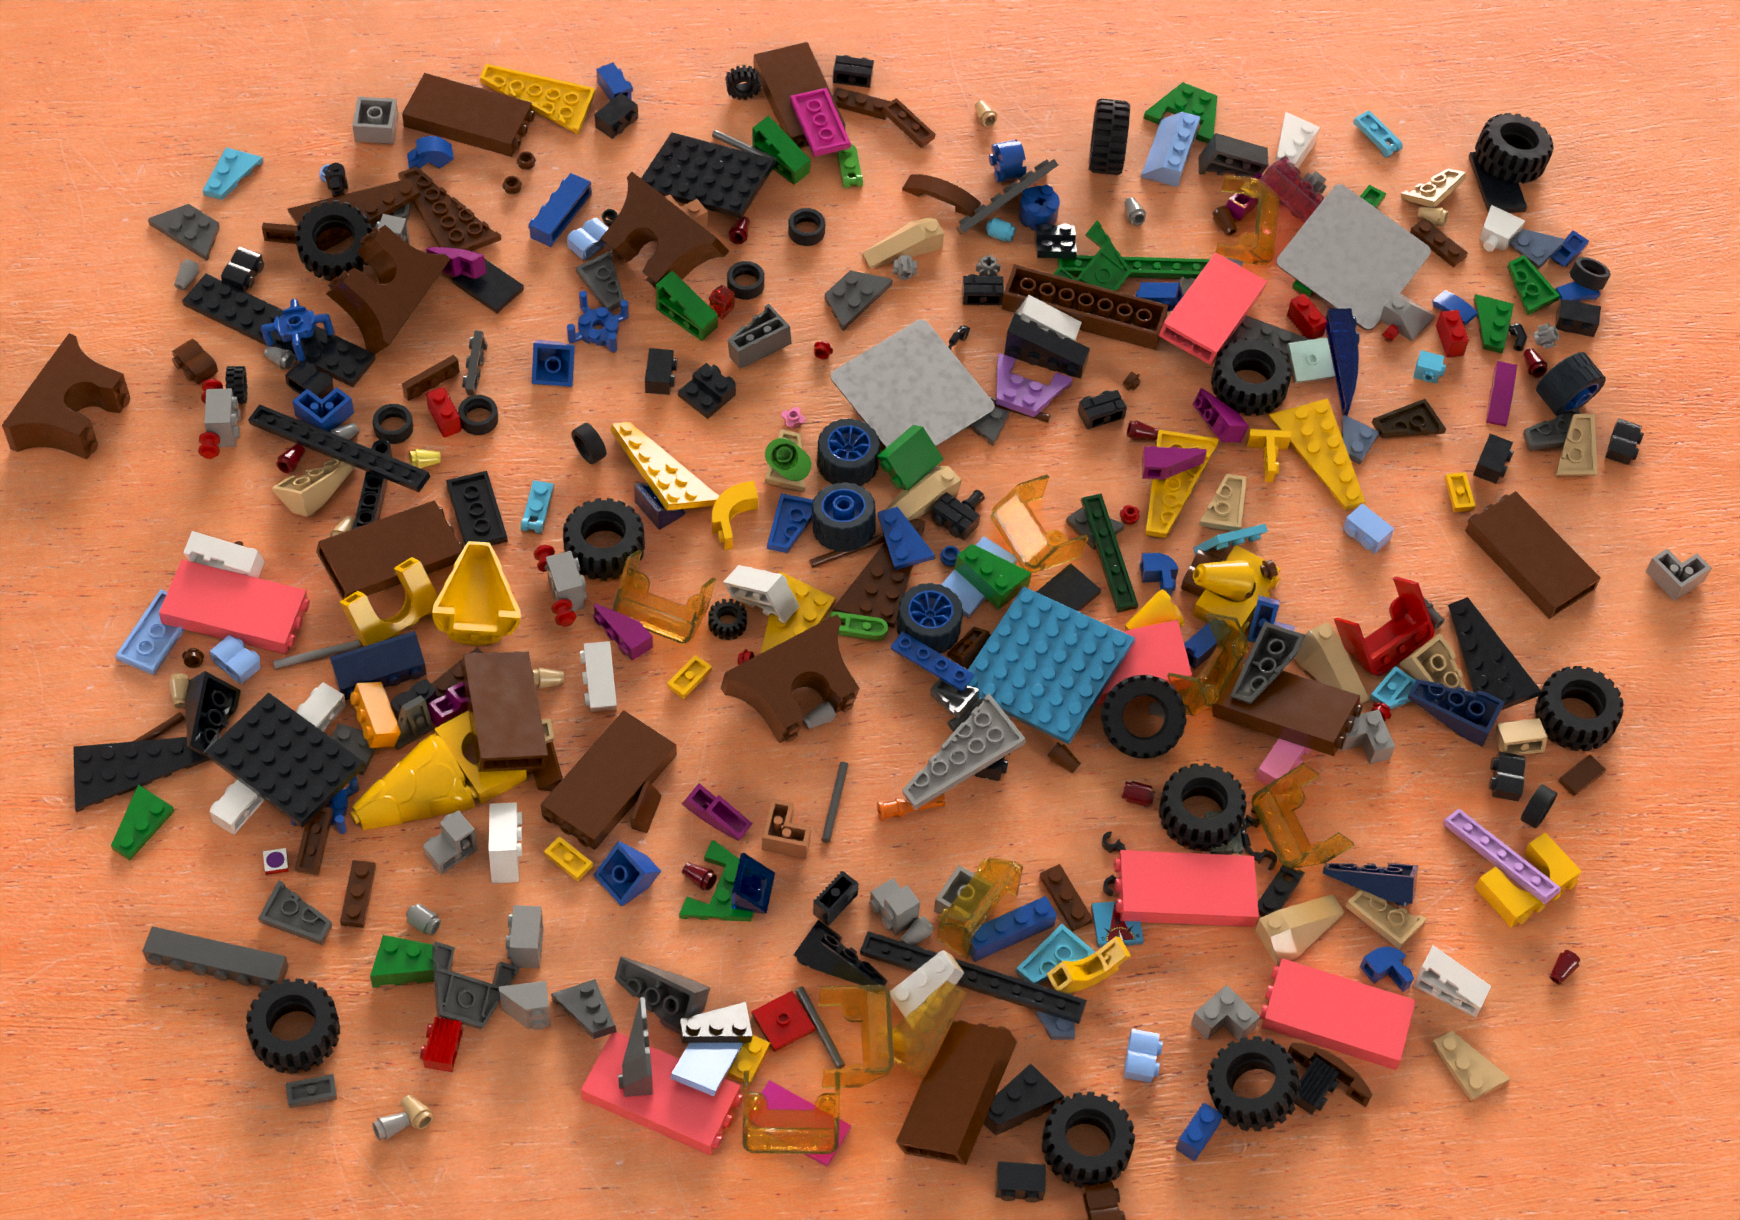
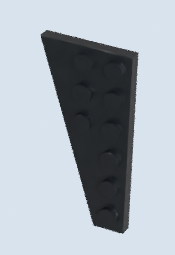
M1468 597L1448 605L1474 692L1483 691L1505 701L1501 710L1543 695L1540 688Z
M187 737L73 746L75 810L79 812L84 810V807L92 804L97 805L112 796H120L135 790L138 785L145 786L152 783L155 779L163 776L164 778L168 777L173 772L183 768L188 769L210 759L188 748Z

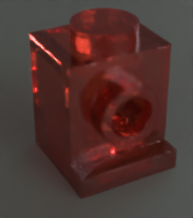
M720 285L710 294L709 307L722 320L734 308V291Z

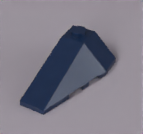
M1419 679L1416 680L1407 697L1461 737L1483 747L1505 701L1483 691H1477V693L1465 691V688L1462 687L1454 689L1445 687L1440 683Z
M1325 863L1323 874L1389 902H1395L1396 905L1407 906L1409 903L1412 904L1415 898L1418 865L1388 863V867L1380 868L1375 863H1367V865L1357 867L1353 863Z

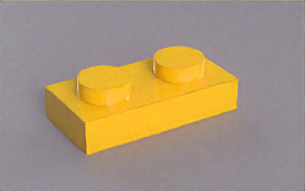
M1466 472L1446 474L1444 480L1453 511H1474L1476 505Z
M695 654L667 682V688L682 699H685L712 671V666Z
M560 836L544 850V856L577 882L593 867V862Z
M752 1035L751 1043L743 1044L729 1071V1077L750 1086L770 1048V1042Z

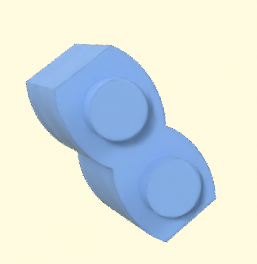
M598 218L588 220L582 228L574 230L568 235L567 247L585 261L595 255L598 250L605 248L604 245L606 243L601 237L608 227Z
M228 635L209 651L211 660L241 685L261 669L259 655L253 650L249 651L246 649L244 643L238 637L234 638Z
M1136 1029L1131 1030L1123 1078L1151 1083L1153 1077H1158L1160 1063H1156V1055H1161L1163 1042L1159 1041V1034Z

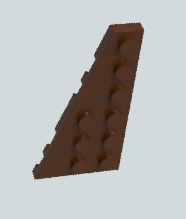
M413 167L398 173L399 180L410 178L420 192V197L412 202L439 247L474 251L502 240L501 234L497 231L494 232L486 222H482L475 217V213L455 197L449 196L444 188H439L434 184L432 179L419 168Z
M410 178L288 208L287 210L294 222L298 224L300 220L303 221L302 215L305 212H311L310 208L316 205L319 207L321 202L327 201V204H332L333 200H338L339 204L344 202L350 203L352 209L355 206L359 208L361 214H365L368 222L373 224L380 220L383 214L389 215L419 198L420 192ZM330 228L319 235L316 240V246L324 252L352 236V234L342 228Z
M920 519L909 520L922 538L926 521ZM885 541L834 606L832 612L881 618L886 621L888 627L895 628L899 602L906 591L913 565L895 570Z

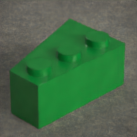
M769 115L752 128V147L776 158V165L773 170L793 185L810 173L811 159Z
M673 271L669 272L656 284L657 310L693 336L703 341L718 327V314Z
M974 544L969 545L957 555L954 568L998 610L1015 598L1023 586L1029 587L1032 574Z
M383 935L370 974L372 987L378 988L380 985L388 984L399 986L402 983L417 982V984L434 982L432 944Z

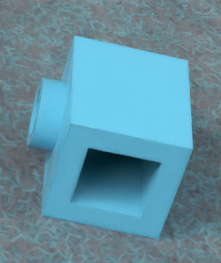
M1421 350L1413 378L1437 383L1439 376L1443 377L1446 365L1443 364L1444 356Z

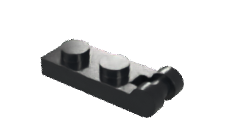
M1285 861L1258 901L1259 915L1264 917L1282 909L1302 880L1305 872L1300 869L1297 871L1291 867L1292 864ZM1286 874L1293 878L1291 882L1284 878Z

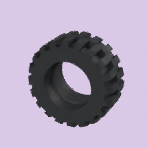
M1103 98L1096 101L1089 157V170L1093 173L1119 175L1123 171L1130 118V104L1127 101Z
M1505 113L1504 115L1498 114L1485 123L1475 146V154L1479 164L1484 166V170L1492 173V176L1495 178L1499 177L1502 181H1511L1514 184L1519 182L1524 184L1538 179L1543 174L1553 153L1554 144L1551 135L1537 121L1534 122L1530 117H1523L1521 114L1512 115L1511 113Z
M333 200L332 204H327V201L321 202L319 207L314 205L310 208V213L305 212L302 215L303 221L300 220L298 222V231L295 232L296 246L301 262L305 264V268L309 272H314V276L318 278L324 276L325 280L332 281V278H338L343 271L348 272L352 268H356L362 272L364 271L363 265H369L357 252L361 247V239L366 234L369 235L372 232L368 218L365 214H361L359 208L355 206L352 209L350 203L344 202L339 204L338 200ZM330 228H342L354 236V242L351 247L340 254H328L321 251L316 246V240L321 233Z
M1252 337L1245 338V340H1234L1233 344L1230 342L1225 345L1216 358L1211 377L1213 393L1217 394V399L1239 414L1241 412L1245 413L1246 416H1252V414L1258 416L1263 415L1264 412L1270 413L1274 411V408H1278L1287 395L1292 376L1289 359L1285 354L1282 355L1283 351L1279 347L1275 348L1274 344L1269 341L1266 343L1260 338L1252 340ZM1241 370L1256 371L1262 374L1267 381L1258 384L1249 383L1240 379L1236 372Z
M597 498L593 502L587 501L583 503L582 507L577 506L573 510V514L570 513L566 518V523L563 527L565 552L571 551L573 558L578 559L580 575H588V578L593 580L596 578H601V581H607V578L615 580L619 578V575L623 574L625 576L629 574L630 569H635L639 565V561L642 560L643 550L645 549L644 525L639 514L635 513V509L629 505L626 507L622 501L618 500V502H615L611 498H607V500ZM599 531H612L623 538L618 544L609 548H597L585 541L591 534Z
M1574 666L1573 669L1570 667L1562 668L1561 672L1560 670L1555 671L1551 677L1547 678L1541 690L1543 695L1538 696L1536 700L1535 713L1537 714L1536 719L1540 718L1543 728L1552 742L1556 741L1560 743L1559 746L1563 748L1567 746L1574 751L1579 749L1590 751L1592 747L1597 749L1611 739L1623 716L1624 702L1622 697H1620L1621 693L1618 687L1614 688L1615 683L1610 678L1606 679L1604 677L1605 674L1599 671L1597 673L1590 667L1583 669L1582 666ZM1566 698L1580 699L1593 708L1597 717L1592 719L1576 717L1566 710L1562 700Z
M1136 675L1126 678L1109 691L1103 703L1101 721L1104 733L1117 750L1128 756L1150 759L1163 755L1171 748H1174L1184 733L1183 730L1187 718L1186 707L1182 701L1183 698L1172 684H1169L1160 677ZM1135 697H1152L1161 704L1164 710V723L1161 729L1153 736L1137 737L1125 727L1123 712L1128 702Z
M1195 763L1191 764L1190 768H1187V766L1179 768L1178 773L1174 772L1169 777V780L1166 781L1159 805V818L1162 819L1161 825L1163 829H1168L1167 835L1171 839H1177L1176 843L1181 846L1184 844L1188 845V849L1191 850L1201 848V851H1208L1209 848H1213V850L1220 849L1221 844L1227 845L1232 841V838H1236L1242 827L1247 802L1245 801V791L1241 789V783L1237 779L1233 780L1234 775L1229 771L1225 773L1222 771V767L1216 766L1214 768L1208 763H1204L1203 766ZM1193 796H1205L1217 802L1223 812L1213 818H1199L1189 813L1182 802Z
M296 978L295 982L285 979L282 980V984L277 985L275 982L269 985L270 989L268 991L263 989L258 994L259 1000L254 999L250 1005L252 1011H248L246 1016V1031L256 1057L263 1061L265 1066L270 1069L275 1066L277 1072L284 1073L286 1069L289 1070L290 1074L298 1073L299 1069H304V1072L311 1070L310 1066L314 1064L319 1066L323 1063L324 1056L328 1058L333 1053L332 1046H337L339 1041L340 1024L334 1001L331 996H328L327 991L323 987L318 988L317 984L312 981H308L306 984L304 979ZM301 1011L315 1018V1024L310 1032L297 1040H281L271 1033L276 1021L287 1013Z
M1253 1036L1251 1040H1248L1247 1037H1242L1240 1042L1235 1043L1232 1041L1228 1043L1227 1049L1221 1048L1217 1052L1218 1059H1212L1210 1063L1212 1069L1208 1070L1207 1074L1209 1081L1207 1083L1208 1090L1215 1108L1223 1115V1119H1227L1230 1125L1236 1127L1239 1124L1240 1129L1248 1131L1249 1128H1253L1254 1132L1262 1131V1127H1268L1269 1130L1275 1127L1274 1123L1279 1121L1282 1124L1287 1120L1285 1115L1287 1113L1291 1115L1295 1110L1294 1103H1299V1091L1301 1090L1299 1074L1292 1056L1286 1052L1281 1044L1275 1045L1274 1040L1269 1038L1262 1041L1261 1036ZM1263 1069L1273 1073L1276 1077L1272 1088L1260 1097L1243 1098L1233 1092L1235 1082L1247 1071Z
M1087 1091V1095H1082L1081 1092L1074 1093L1072 1099L1066 1096L1061 1099L1060 1104H1055L1051 1114H1048L1042 1135V1152L1046 1153L1044 1159L1047 1165H1053L1051 1171L1056 1176L1061 1174L1063 1176L1062 1181L1067 1184L1069 1181L1075 1182V1187L1082 1188L1083 1184L1110 1182V1179L1116 1180L1120 1177L1121 1171H1125L1128 1166L1135 1142L1133 1122L1128 1120L1129 1114L1125 1109L1120 1110V1104L1116 1100L1112 1102L1107 1100V1095L1101 1094V1097L1094 1096L1095 1092ZM1079 1124L1094 1125L1107 1135L1110 1147L1105 1153L1097 1156L1083 1155L1069 1145L1066 1133L1070 1128Z

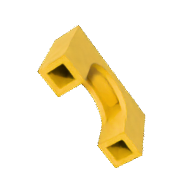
M1236 545L1226 561L1245 560L1250 562L1248 565L1254 570L1255 580L1252 596L1242 602H1231L1205 589L1195 604L1193 616L1206 623H1209L1216 616L1220 619L1225 618L1228 621V625L1232 628L1231 636L1238 639L1241 633L1245 634L1251 623L1249 621L1253 618L1258 596L1269 598L1271 595L1270 590L1272 588L1276 589L1281 580L1278 577L1281 568L1276 566L1278 575L1272 577V580H1269L1268 577L1264 578L1260 571V566H1262L1264 559Z
M411 557L394 568L405 591L404 604L396 615L386 619L378 618L367 596L359 591L354 592L339 602L362 646L393 638L399 635L402 629L418 623L421 617L432 614L433 605L438 595L419 560Z
M468 711L435 728L436 736L439 735L453 754L464 775L465 783L470 788L473 799L476 798L480 805L527 780L526 770L478 772V766L470 763L464 757L466 748L473 742Z
M1543 833L1528 844L1524 855L1541 873L1561 887L1560 893L1551 899L1553 902L1563 894L1562 891L1567 888L1571 890L1579 883L1578 878L1582 871L1546 833ZM1494 867L1480 877L1475 886V889L1511 928L1517 923L1522 925L1530 918L1531 913L1534 911L1539 913L1547 905L1543 904L1528 891L1515 887L1497 867Z

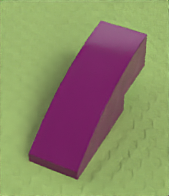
M1258 172L1243 183L1238 192L1228 199L1226 207L1230 209L1235 219L1242 220L1262 200L1275 181Z
M426 248V253H445L450 258L442 270L446 274L454 277L463 274L473 279L486 274L485 259L482 254L456 248Z
M1497 361L1493 372L1486 423L1507 426L1515 385L1516 364Z
M464 682L448 688L446 695L428 703L427 708L431 721L436 727L468 711Z
M700 783L682 803L683 806L700 819L738 841L753 824L720 795L715 797Z

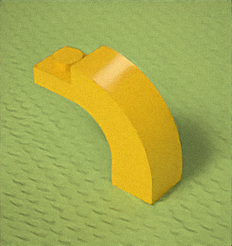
M754 481L739 483L728 488L718 497L713 506L712 534H718L719 543L723 542L725 550L733 549V535L730 526L732 518L741 512L758 509V494Z
M1115 936L1098 951L1086 958L1077 961L1060 962L1047 973V976L1056 991L1073 993L1091 987L1110 977L1119 970L1118 966L1131 957L1121 937Z

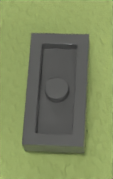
M333 1074L286 1083L289 1108L337 1100Z

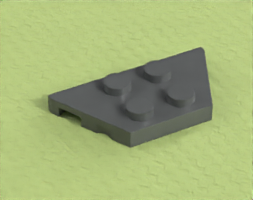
M186 204L148 219L150 226L207 261L209 259V251L211 246L213 247L215 236L220 228L219 222L192 205Z
M850 270L825 293V301L831 307L834 317H837L840 328L844 331L892 286V279Z

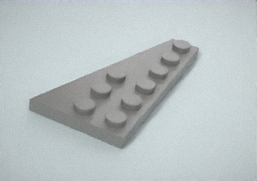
M989 693L984 697V701L980 706H976L971 712L972 715L965 722H962L943 743L939 752L928 760V764L923 770L919 771L902 789L904 797L914 810L1026 744L1025 737Z

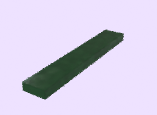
M1102 493L1082 497L1081 504L1116 611L1118 613L1138 608V602Z

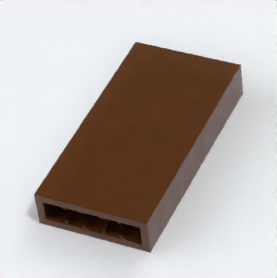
M808 42L754 54V68L759 72L762 88L779 126L799 148L809 146L790 102V96L827 88L845 129L843 117Z
M427 73L423 74L402 113L404 127L510 157L513 156L515 150L519 149L523 136H526L528 125L530 122H533L535 117L532 102Z
M1516 491L1510 495H1504L1499 502L1494 505H1488L1480 514L1476 513L1468 519L1465 532L1549 619L1594 591L1601 579Z
M434 500L323 539L318 542L316 552L343 600L356 591L369 596L401 584L394 568L411 557L421 562L426 574L454 565L464 547L461 541H458L455 537L452 525L447 523L443 509L438 507Z
M529 651L463 654L461 670L478 772L545 769L548 752Z
M1242 657L1237 659L1212 701L1213 717L1331 756H1335L1337 750L1342 749L1346 734L1351 733L1356 717L1359 718L1363 708L1360 705V695L1283 670L1252 704L1233 699L1230 695L1247 659Z
M623 710L541 803L543 818L549 823L558 825L565 834H571L576 837L583 846H589L596 850L637 802L644 783L649 781L652 784L677 756V745Z
M948 1020L896 1140V1143L905 1154L962 1165L967 1164L1017 1044L1009 1029L1002 1026L998 1028L989 1027L982 1023L978 1025L969 1024L963 1020L958 1022Z

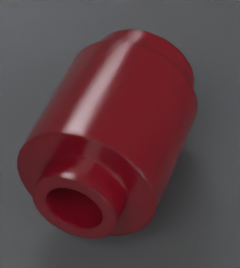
M1126 781L1122 799H1126L1128 803L1147 807L1148 803H1153L1156 791H1152V786L1136 781Z

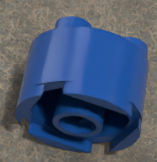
M1015 139L991 145L992 154L989 155V162L995 168L994 176L996 182L1019 179L1026 174L1027 167H1023V160H1026L1020 141Z
M1049 185L1023 190L1020 201L1019 220L1025 227H1032V230L1035 231V225H1041L1042 223L1053 225L1057 221L1060 199L1057 193L1053 191V188Z

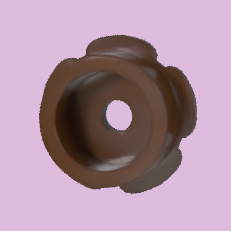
M525 151L519 154L517 164L521 169L527 170L535 166L536 159L531 152Z
M509 176L504 180L502 187L506 193L515 194L520 192L522 183L516 176Z
M1131 372L1126 377L1123 385L1128 391L1130 389L1135 390L1141 382L1139 379L1140 374L1136 375L1134 372Z
M1273 560L1262 561V566H1260L1262 576L1272 580V577L1278 575Z
M190 648L183 652L182 658L187 667L197 668L203 662L204 654L197 648Z

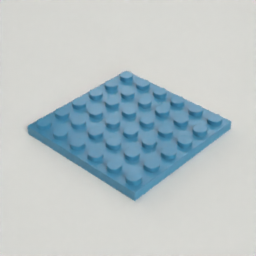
M1023 586L969 667L968 671L975 674L968 686L979 689L978 698L984 699L989 693L1005 714L1070 744L1134 645L1135 637Z

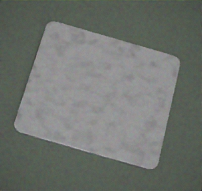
M1337 184L1281 252L1276 260V264L1366 330H1371L1381 319L1384 305L1395 294L1402 292L1429 257L1431 249L1346 186Z
M922 319L915 321L835 369L830 376L832 382L864 422L876 431L885 448L912 425L924 427L934 445L938 446L991 413L995 407L994 402L931 325Z

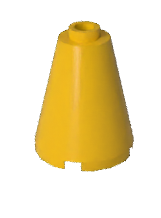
M1245 560L1199 564L1193 571V579L1197 585L1234 602L1245 601L1247 598L1244 597L1247 593L1252 592L1255 581L1254 570L1249 567L1248 564L1250 562Z
M1162 589L1124 627L1126 631L1178 620L1181 628L1184 626L1185 621L1177 605H1173L1169 601L1172 599L1170 595Z

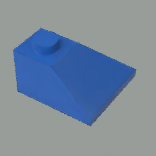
M536 340L533 344L532 384L572 387L575 346L558 341Z
M617 842L593 875L618 904L624 906L647 890L661 873V870L647 855L622 842Z

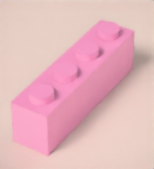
M1279 738L1259 767L1255 779L1279 792L1282 786L1287 787L1292 778L1291 772L1293 769L1295 771L1299 769L1303 762L1301 757L1303 754L1308 755L1311 749Z

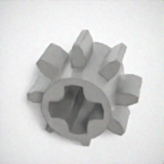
M1316 171L1313 174L1308 172L1303 178L1306 182L1303 187L1314 195L1317 191L1322 194L1327 188L1324 184L1327 179Z
M909 255L900 256L898 260H894L893 274H898V277L902 280L912 278L913 275L917 274V261H913Z
M987 255L979 258L975 271L979 272V276L997 275L1000 272L1001 265L997 264V258Z
M1550 323L1538 326V331L1534 333L1537 345H1543L1544 349L1556 346L1555 341L1559 340L1557 328L1555 326L1550 327Z

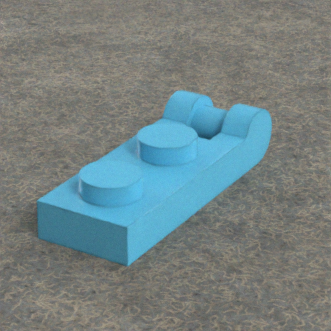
M1369 110L1354 119L1353 123L1381 150L1384 157H1389L1394 151L1398 152L1403 148L1402 142Z
M533 480L524 517L521 521V531L535 530V533H543L554 490V483Z

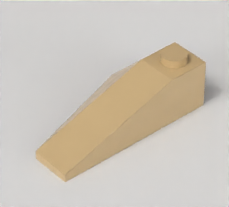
M926 217L909 222L864 251L862 255L869 269H874L894 263V260H898L902 255L915 257L942 249L944 232L937 219Z
M333 458L324 462L322 468L305 470V475L295 478L293 475L272 487V490L292 513L303 515L304 517L311 516L327 502L355 467Z
M936 466L911 489H903L887 509L898 507L908 521L916 519L931 511L932 507L940 501L946 492L956 497L962 480L949 466Z
M1327 622L1309 630L1305 634L1298 654L1293 659L1302 671L1310 673L1317 682L1360 695V705L1369 702L1370 698L1340 638L1330 623Z
M1441 634L1432 638L1399 663L1406 673L1415 680L1440 683L1445 687L1457 689V687L1465 688L1461 678L1463 674L1461 670H1458L1454 660L1456 658L1454 651Z
M1332 894L1283 908L1261 917L1258 920L1255 932L1275 965L1279 966L1282 958L1290 961L1297 960L1345 912Z

